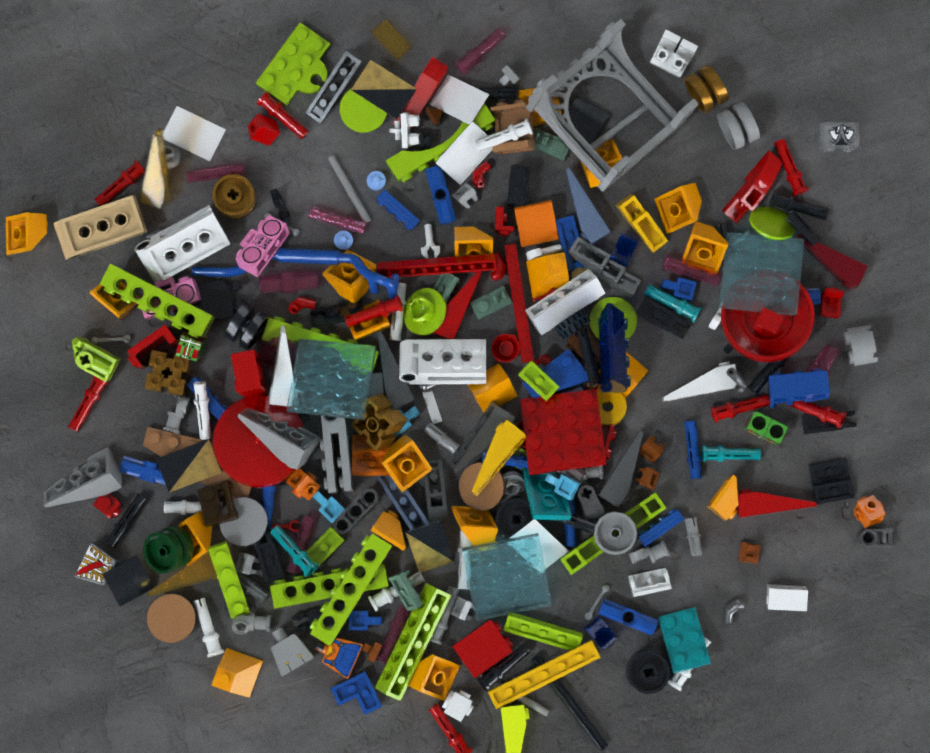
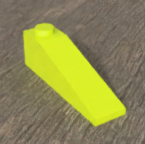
M524 704L502 706L501 715L506 753H521L526 720L529 719L528 708H524Z

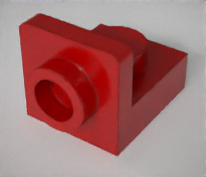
M496 207L494 232H498L500 236H509L510 233L514 232V227L503 226V224L507 223V212H504V207Z
M110 493L99 496L93 503V506L104 513L109 519L117 518L123 510L121 508L123 503Z

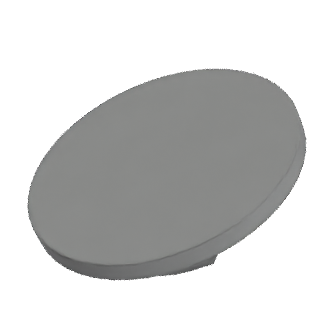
M246 497L234 499L236 511H238L239 519L220 524L221 532L229 542L235 545H252L259 541L266 532L268 525L266 511L254 499ZM227 505L222 510L223 515L228 513Z

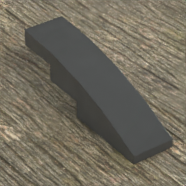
M577 237L568 252L585 268L590 269L598 278L630 298L633 297L641 283V280L625 272L626 267L611 260L610 254Z

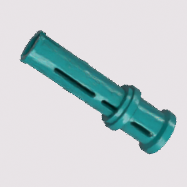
M651 284L648 285L644 295L676 310L678 315L682 314L690 318L692 322L695 321L702 308L700 306H693L686 299L680 300Z
M702 445L701 457L702 462H706V460L722 462L724 459L760 460L761 449L724 448L722 445L707 447Z
M280 525L272 529L270 534L293 558V563L302 569L304 576L312 575L319 565L308 557L306 551L301 550ZM282 538H284L292 548H290Z

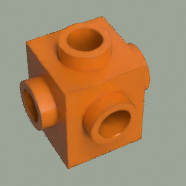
M300 468L295 470L286 481L293 488L291 491L299 499L303 496L308 501L321 487L316 482V476L310 471L305 473Z
M874 495L870 497L864 496L857 500L853 510L854 515L858 521H861L865 529L882 522L886 513L883 510L882 503Z

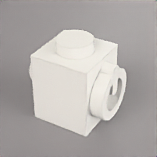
M462 690L459 693L457 691H450L442 705L445 709L444 713L461 722L465 715L469 716L474 707L471 705L472 700L469 699L471 695Z

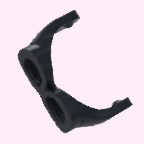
M278 189L271 190L274 206L279 209L281 221L284 223L291 221L290 213ZM277 199H281V206L276 203ZM282 211L287 212V217L282 216Z

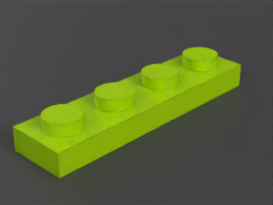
M227 542L208 547L231 619H234L237 615L250 613Z
M510 611L503 630L569 651L580 646L583 638V633Z

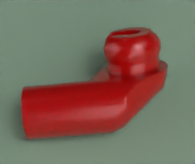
M487 161L473 171L472 183L476 188L484 187V174L492 169Z
M496 252L497 270L491 272V278L494 281L502 279L507 268L499 252Z
M298 297L289 304L288 310L291 314H297L305 307L314 309L316 300Z

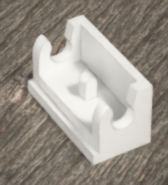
M666 568L628 576L632 597L672 589Z
M767 584L766 604H768V609L807 611L808 589L806 586Z

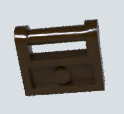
M223 481L220 484L197 489L206 527L239 519L231 492V481ZM224 491L228 513L223 515L218 493Z

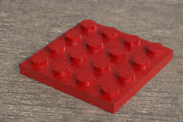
M597 389L554 394L547 401L542 397L520 399L524 434L527 437L525 443L529 475L607 465Z

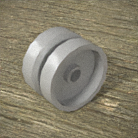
M740 101L734 104L732 112L724 109L717 113V120L721 131L733 150L736 151L744 147L745 140L752 143L760 138L756 121L744 102Z
M608 512L601 516L595 524V541L600 549L608 554H623L630 550L636 541L637 531L635 523L623 512ZM615 529L619 531L617 537L612 535V531Z

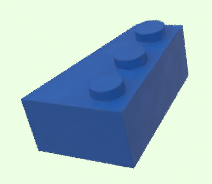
M570 349L563 352L541 369L559 386L556 392L589 382L586 371H584L582 365ZM526 382L522 383V386L531 398L541 397Z
M813 369L811 372L805 373L803 371H793L791 374L773 373L768 379L770 409L776 408V404L787 403V406L793 405V401L804 400L806 403L828 399L830 395L828 372L822 369Z

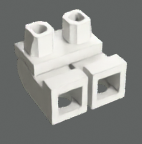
M665 30L650 63L681 78L698 46L683 39L676 53H674L681 37Z

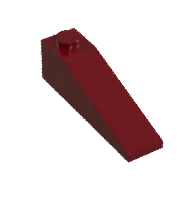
M799 234L795 236L794 240L836 280L842 282L841 285L851 290L859 286L868 267L867 265L819 242L811 247Z

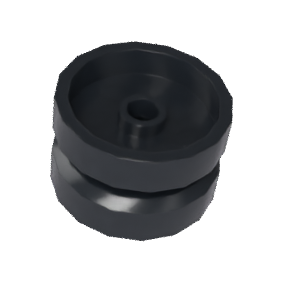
M244 302L238 309L224 335L225 338L232 342L239 339V346L246 351H249L259 339L269 318V315L261 310L254 315L255 307L248 302Z
M519 498L509 499L504 502L497 510L495 517L498 531L506 539L512 537L533 520L529 502ZM518 516L520 522L518 524L513 523V517Z
M642 650L633 654L628 660L626 678L635 690L644 694H654L661 691L668 683L670 667L666 659L660 654L651 650ZM645 668L651 670L649 675H645L643 672Z

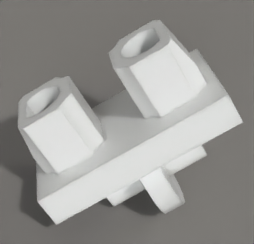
M410 112L401 113V128L400 121H394L395 128H390L389 133H395V140H401L402 135V148H409L412 145L420 144V133L411 134L410 126L420 125V116L410 114Z

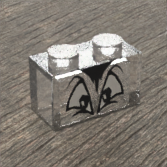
M859 122L820 123L818 126V149H824L826 152L843 149L845 152H850L860 145Z

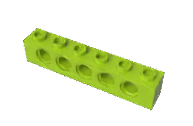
M109 264L100 282V285L105 287L104 291L112 295L115 292L121 295V300L129 304L133 301L138 304L137 308L147 313L149 310L155 312L154 317L162 321L168 319L172 321V326L180 330L183 327L188 329V334L197 339L199 336L206 337L215 319V316L113 264ZM122 280H125L127 282V286L124 290H121L119 288V284ZM142 288L144 291V295L142 298L138 299L136 297V292L138 289ZM156 297H159L161 303L158 307L155 308L153 306V300ZM173 306H176L178 309L175 316L170 315V309ZM192 314L195 317V321L193 324L188 325L187 317Z
M373 533L371 536L366 535L361 544L364 546L362 551L355 553L351 560L353 562L350 570L345 569L341 576V579H343L340 586L336 585L330 594L333 596L331 601L324 603L320 610L322 612L319 620L315 618L310 626V629H312L310 634L329 646L332 645L392 548L391 544ZM369 549L374 550L376 553V558L373 561H368L365 558V553ZM358 566H362L366 570L365 575L361 578L355 575V569ZM347 583L355 585V592L353 594L345 592L344 587ZM338 599L343 600L345 603V608L342 611H338L334 607V603ZM325 617H333L335 621L333 627L325 626Z
M385 564L380 565L365 591L389 587ZM358 566L355 569V575L359 578L366 572L362 566ZM342 568L331 570L329 575L319 572L312 574V578L305 579L303 575L293 577L292 582L286 583L285 579L274 581V585L270 586L274 609L332 598L333 596L330 595L332 590L326 589L324 582L327 579H332L335 582V586H340L343 581L341 579L343 574ZM309 582L314 583L316 586V590L312 594L305 590V586ZM345 585V592L353 594L355 592V585ZM289 586H294L297 590L294 597H289L286 593Z
M425 583L419 595L423 605L418 609L412 610L375 687L385 695L401 701L451 597L450 594L428 583Z

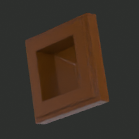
M425 108L432 123L437 127L440 126L443 110Z

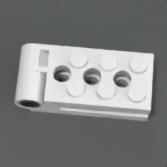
M208 205L151 236V240L148 239L140 242L134 250L155 282L166 280L230 245V242L211 207Z
M486 339L404 340L400 342L399 379L409 384H486Z

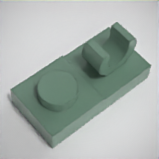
M536 128L534 133L535 149L564 161L569 147L561 138Z
M451 273L441 274L433 289L438 291L443 296L445 303H447L451 296L450 294L456 292L453 290L456 283L460 285L461 282L458 277Z
M502 286L470 302V305L477 319L480 320L513 302L505 287Z
M410 570L396 573L389 577L407 611L418 609L423 605L419 594L411 586L415 583V579L408 581L406 577Z

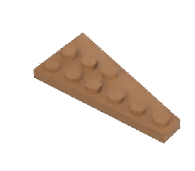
M147 427L143 446L162 457L204 440ZM221 467L220 474L200 481L207 486L220 484L223 481H231L233 500L250 497L252 487L234 481ZM224 491L218 492L219 494L224 496Z

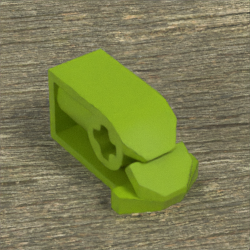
M78 336L72 340L73 354L77 366L105 382L110 381L121 358L95 345L86 338ZM84 356H89L88 360H90V362L86 363V358H84Z

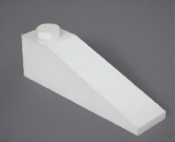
M281 326L269 392V404L292 407L293 400L297 401L298 389H295L285 326Z
M730 361L719 363V367L663 397L662 402L734 389L736 383L727 375V370L731 367L736 369V365H730Z

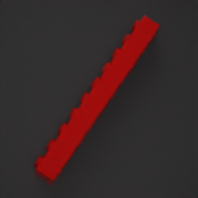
M516 244L504 245L522 364L530 361L534 362L528 318L525 311L526 305Z
M496 253L378 262L377 273L391 278L394 273L398 274L399 277L490 271L497 270L498 263Z

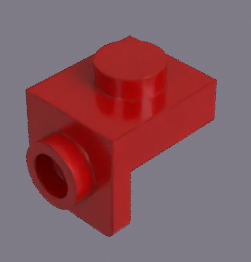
M829 287L821 294L820 316L834 319L840 317L841 298L844 296L843 290Z

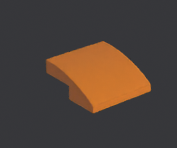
M551 200L514 208L521 247L559 240Z
M352 435V476H390L381 463L389 447L375 451L366 442L368 438L366 435Z

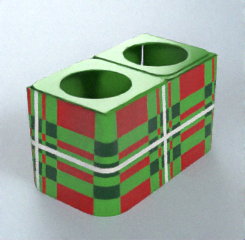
M186 330L180 337L176 356L197 361L204 353L208 337L199 336L197 339L189 335V330Z
M754 411L749 415L744 429L747 433L772 445H779L788 426L760 412ZM757 416L763 417L766 421V425L762 430H757L752 425L753 419ZM773 425H780L783 428V435L780 438H773L770 435V428Z

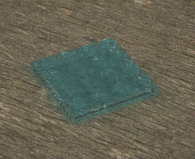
M727 232L726 241L729 244L727 250H725L719 308L761 312L764 307L778 314L797 315L804 239L786 238L784 240H775L763 235Z
M299 339L287 412L364 420L376 346Z
M538 533L462 548L476 621L508 615L509 611L519 613L552 606Z

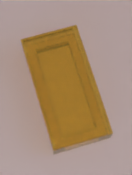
M386 19L372 31V34L397 61L411 49L407 41Z

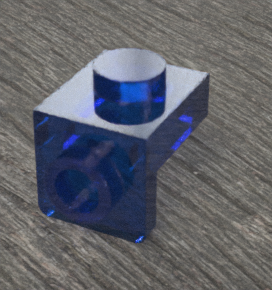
M621 233L610 259L627 267L638 240L631 235Z
M599 615L584 627L603 650L612 646L618 638Z

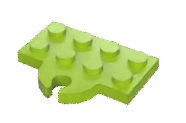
M299 23L256 81V85L266 92L268 91L270 95L286 106L298 91L304 94L319 92L321 87L312 84L311 79L314 76H320L322 81L326 82L328 72L321 59L331 44L302 23Z

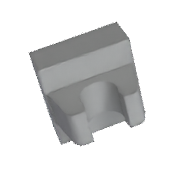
M506 65L502 69L505 75L499 82L507 87L511 82L517 85L523 79L511 66Z
M467 183L463 184L452 194V197L466 208H470L467 203L470 198L475 202L478 200L477 192Z
M240 552L235 569L237 572L248 575L256 574L257 570L252 569V564L254 562L259 563V559L253 555Z
M457 596L451 615L464 621L471 620L472 617L467 614L470 609L475 610L476 607L471 602Z

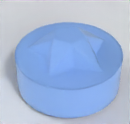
M379 171L371 172L367 177L368 187L373 191H379L384 188L386 184L384 174Z
M339 231L334 237L335 246L340 250L351 248L353 245L352 235L348 231Z

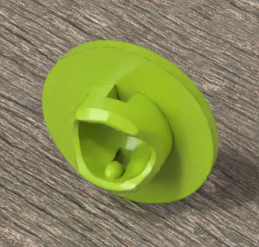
M351 89L345 93L340 103V115L344 124L355 132L368 133L376 130L383 124L387 115L385 111Z
M758 207L750 213L749 222L751 226L765 240H786L791 238L795 232L785 221L788 215L780 210L771 207Z
M423 288L414 292L404 307L403 318L407 328L417 335H429L435 332L445 319V300L438 291L431 288Z
M608 297L600 300L593 307L589 317L592 333L598 340L606 344L615 345L625 342L633 335L637 326V316L634 308L629 302L619 297Z

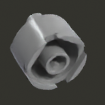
M870 324L848 328L847 332H844L845 345L850 346V351L847 353L849 364L859 366L878 362V358L873 357L877 351L873 331H868L871 329Z

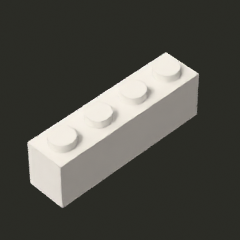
M587 269L525 311L534 327L543 335L575 312L597 300L605 292L597 277L590 269Z

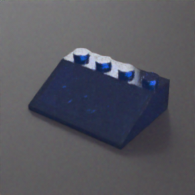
M607 303L598 317L602 393L625 392L631 383L630 375H627L630 360L629 356H626L629 340L628 337H625L628 321L624 319V312L613 304Z

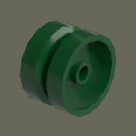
M169 526L148 535L144 541L143 552L147 564L154 571L167 574L188 564L193 557L194 548L190 535L184 529L178 526Z

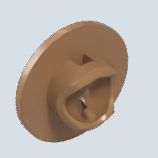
M483 462L474 463L467 467L459 481V491L463 501L470 508L479 511L489 510L498 505L505 490L504 479L499 471L478 497L473 494L472 489Z
M167 594L157 598L151 604L147 613L149 630L157 639L167 643L179 642L188 637L194 629L196 614L192 604L186 598L177 594Z

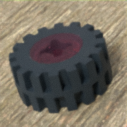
M582 308L554 328L562 340L590 323L591 320Z

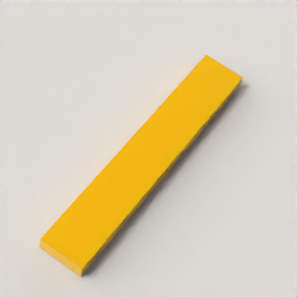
M590 640L490 690L488 694L495 708L498 709L601 657L593 641Z

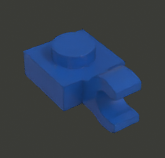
M680 277L677 278L676 282L664 279V281L662 280L661 288L674 291V297L692 301L697 282Z
M352 611L349 615V630H369V625L383 624V617H369V611Z

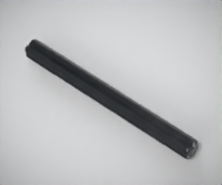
M540 654L532 658L536 667L546 663ZM557 679L549 683L599 751L606 749L608 744L561 681Z

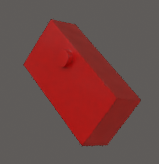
M255 350L231 354L236 392L244 398L268 394L261 356Z

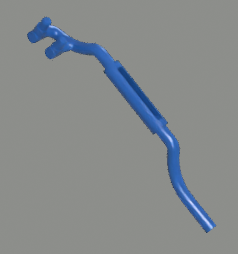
M279 248L271 258L286 263L328 265L352 263L356 270L368 280L372 294L379 293V285H383L386 287L390 299L398 295V274L394 273L390 279L377 272L375 273L365 266L360 257L354 254L340 253V251ZM238 265L229 268L193 266L192 268L193 276L232 277L247 272L239 268Z

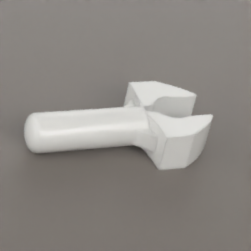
M425 224L426 245L421 248V254L425 259H428L427 252L431 247L435 252V258H437L440 254V246L434 244L432 224Z
M557 244L528 251L526 253L527 260L561 252L562 246Z
M722 304L708 326L713 330L717 328L721 321Z

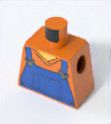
M336 637L331 646L319 640L315 650L325 654L322 663L346 679H349L364 644Z

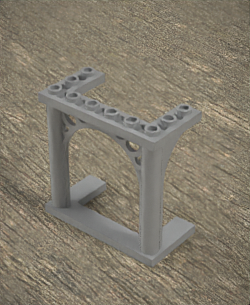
M622 19L616 23L614 21L605 28L606 31L600 36V39L595 43L596 47L593 49L588 48L582 54L583 57L580 60L576 58L569 64L568 70H561L556 76L551 75L548 79L546 77L542 78L537 83V87L532 91L533 94L528 98L529 103L526 106L530 113L535 110L601 182L598 188L602 192L682 126L699 105L693 99L676 113L636 69L622 43L621 34L626 26ZM598 59H602L605 62L606 67L602 71L597 68L596 62ZM591 63H592L593 71H592V72H588L587 69L590 68ZM611 65H612V68H611V69H614L615 72H611V71L609 70L610 67H611ZM594 76H608L626 84L665 126L664 129L628 158L626 155L612 168L575 129L568 111L569 98L575 86L581 81ZM564 88H566V90H567V92H566L565 94L562 93V92H559V91H562ZM554 96L560 97L564 103L556 105L552 103L551 98ZM556 110H563L564 114L561 115L560 111L557 112Z

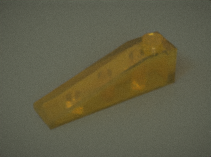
M158 128L152 138L139 202L162 209L165 203L168 204L171 193L169 192L170 180L163 129Z
M209 552L148 592V597L205 582L212 578L214 581L217 580L218 577Z

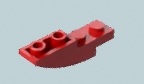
M768 150L744 178L746 183L721 211L736 224L749 209L753 212L772 186L783 162Z

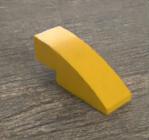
M629 194L615 205L653 253L668 242L652 217L644 210L634 195Z

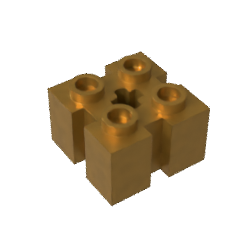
M152 350L149 366L153 368L152 374L147 373L144 388L162 393L163 388H167V393L185 397L188 381L184 380V375L190 374L192 360L176 356L175 354L174 359H170L169 354ZM170 369V371L173 372V374L169 375L168 378H166V375H164L165 371Z
M383 394L369 397L362 407L364 413L358 414L351 424L360 436L366 435L368 437L366 442L375 451L390 447L397 437L395 432L401 431L408 420L398 409H391L392 403Z

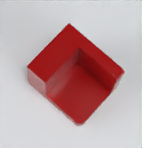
M257 114L247 126L250 139L270 146L280 134L277 121L261 114Z
M763 307L755 322L754 329L760 332L762 329L776 334L784 321V316Z

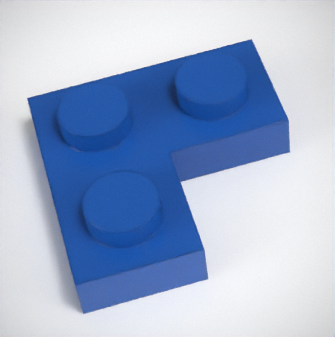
M366 671L330 688L338 706L357 698L364 715L382 707Z

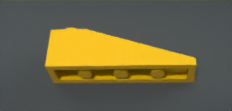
M508 420L505 423L501 422L495 430L496 433L472 489L473 494L477 497L527 438L520 429Z

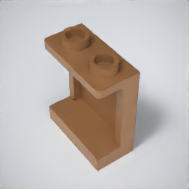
M516 100L514 104L502 102L497 103L494 107H490L491 112H494L496 133L507 129L510 124L515 125L523 122L525 118H528L533 130L532 135L527 134L519 137L516 141L511 139L493 146V153L503 155L535 150L533 112L530 113L526 108L528 103L525 100Z

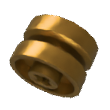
M708 64L698 70V75L692 73L684 78V84L692 100L695 99L699 104L697 106L698 109L704 114L714 109V103L721 105L729 100L723 82L715 70Z
M229 174L223 176L216 182L213 188L212 199L216 208L223 216L229 219L247 217L256 205L255 190L252 184L241 175ZM233 195H238L235 200H232Z

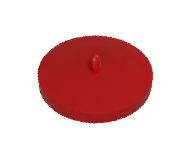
M773 270L756 271L740 278L727 292L721 309V325L730 345L743 356L760 362H776L797 353L809 339L814 324L813 302L804 286L790 275ZM763 307L784 316V321L776 334L762 329L761 332L754 329L755 322Z
M250 396L235 402L221 415L213 435L215 456L222 470L234 481L256 488L273 486L289 478L296 469L290 468L280 461L237 416L248 407L269 415L273 421L288 422L287 426L298 430V427L304 428L299 415L292 407L269 404V396Z

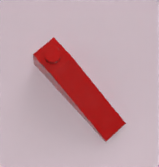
M434 57L430 59L414 86L417 90L402 113L410 112V114L421 116L449 71L447 65ZM400 115L398 119H395V121H400V128H401V115Z
M477 271L446 306V315L443 323L432 334L444 339H455L482 271Z
M750 489L739 490L738 506L736 508L738 510V518L815 507L817 504L816 502L761 492H751Z

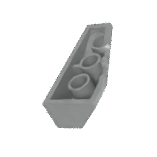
M248 407L237 416L280 461L296 470L307 462L321 439L302 427H298L297 430L287 426L288 422L273 421L269 415Z
M107 447L87 458L88 462L81 468L75 467L69 477L66 479L61 478L43 492L44 506L51 507L104 496L121 488L122 475L119 472V467L110 448Z

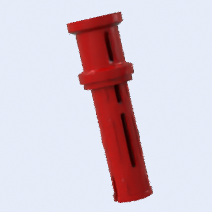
M268 91L265 92L256 104L258 106L261 105L269 112V116H275L302 140L309 130L282 108V103L276 102L269 96L270 93Z
M785 139L776 141L773 144L780 160L783 162L782 164L787 174L786 180L792 187L793 197L807 192L809 188L803 182V174L798 171Z
M135 160L131 167L126 171L123 170L121 176L94 200L99 206L107 204L125 187L135 184L134 181L147 172Z
M396 295L393 299L385 302L382 300L378 305L346 315L345 321L347 326L351 327L376 317H388L391 313L404 311L403 304L399 295Z
M95 376L92 377L93 381L89 388L85 389V397L69 423V428L79 432L93 404L101 398L100 394L105 385H108V382Z
M767 394L733 404L732 402H726V405L712 406L710 411L714 423H718L721 419H732L736 414L770 406Z
M804 400L793 401V405L789 406L814 415L824 423L827 421L835 424L837 428L842 427L846 418V412L844 411L838 412L831 409V406L823 407L813 402L805 403Z
M439 703L428 710L449 739L448 745L452 746L456 753H471L473 751L464 741L463 734H458L449 718L439 706Z

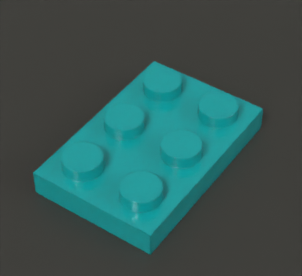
M524 468L522 474L532 519L570 520L572 515L568 499L554 492L556 486L545 481L548 473L529 475V469Z
M695 607L658 617L674 674L711 664Z

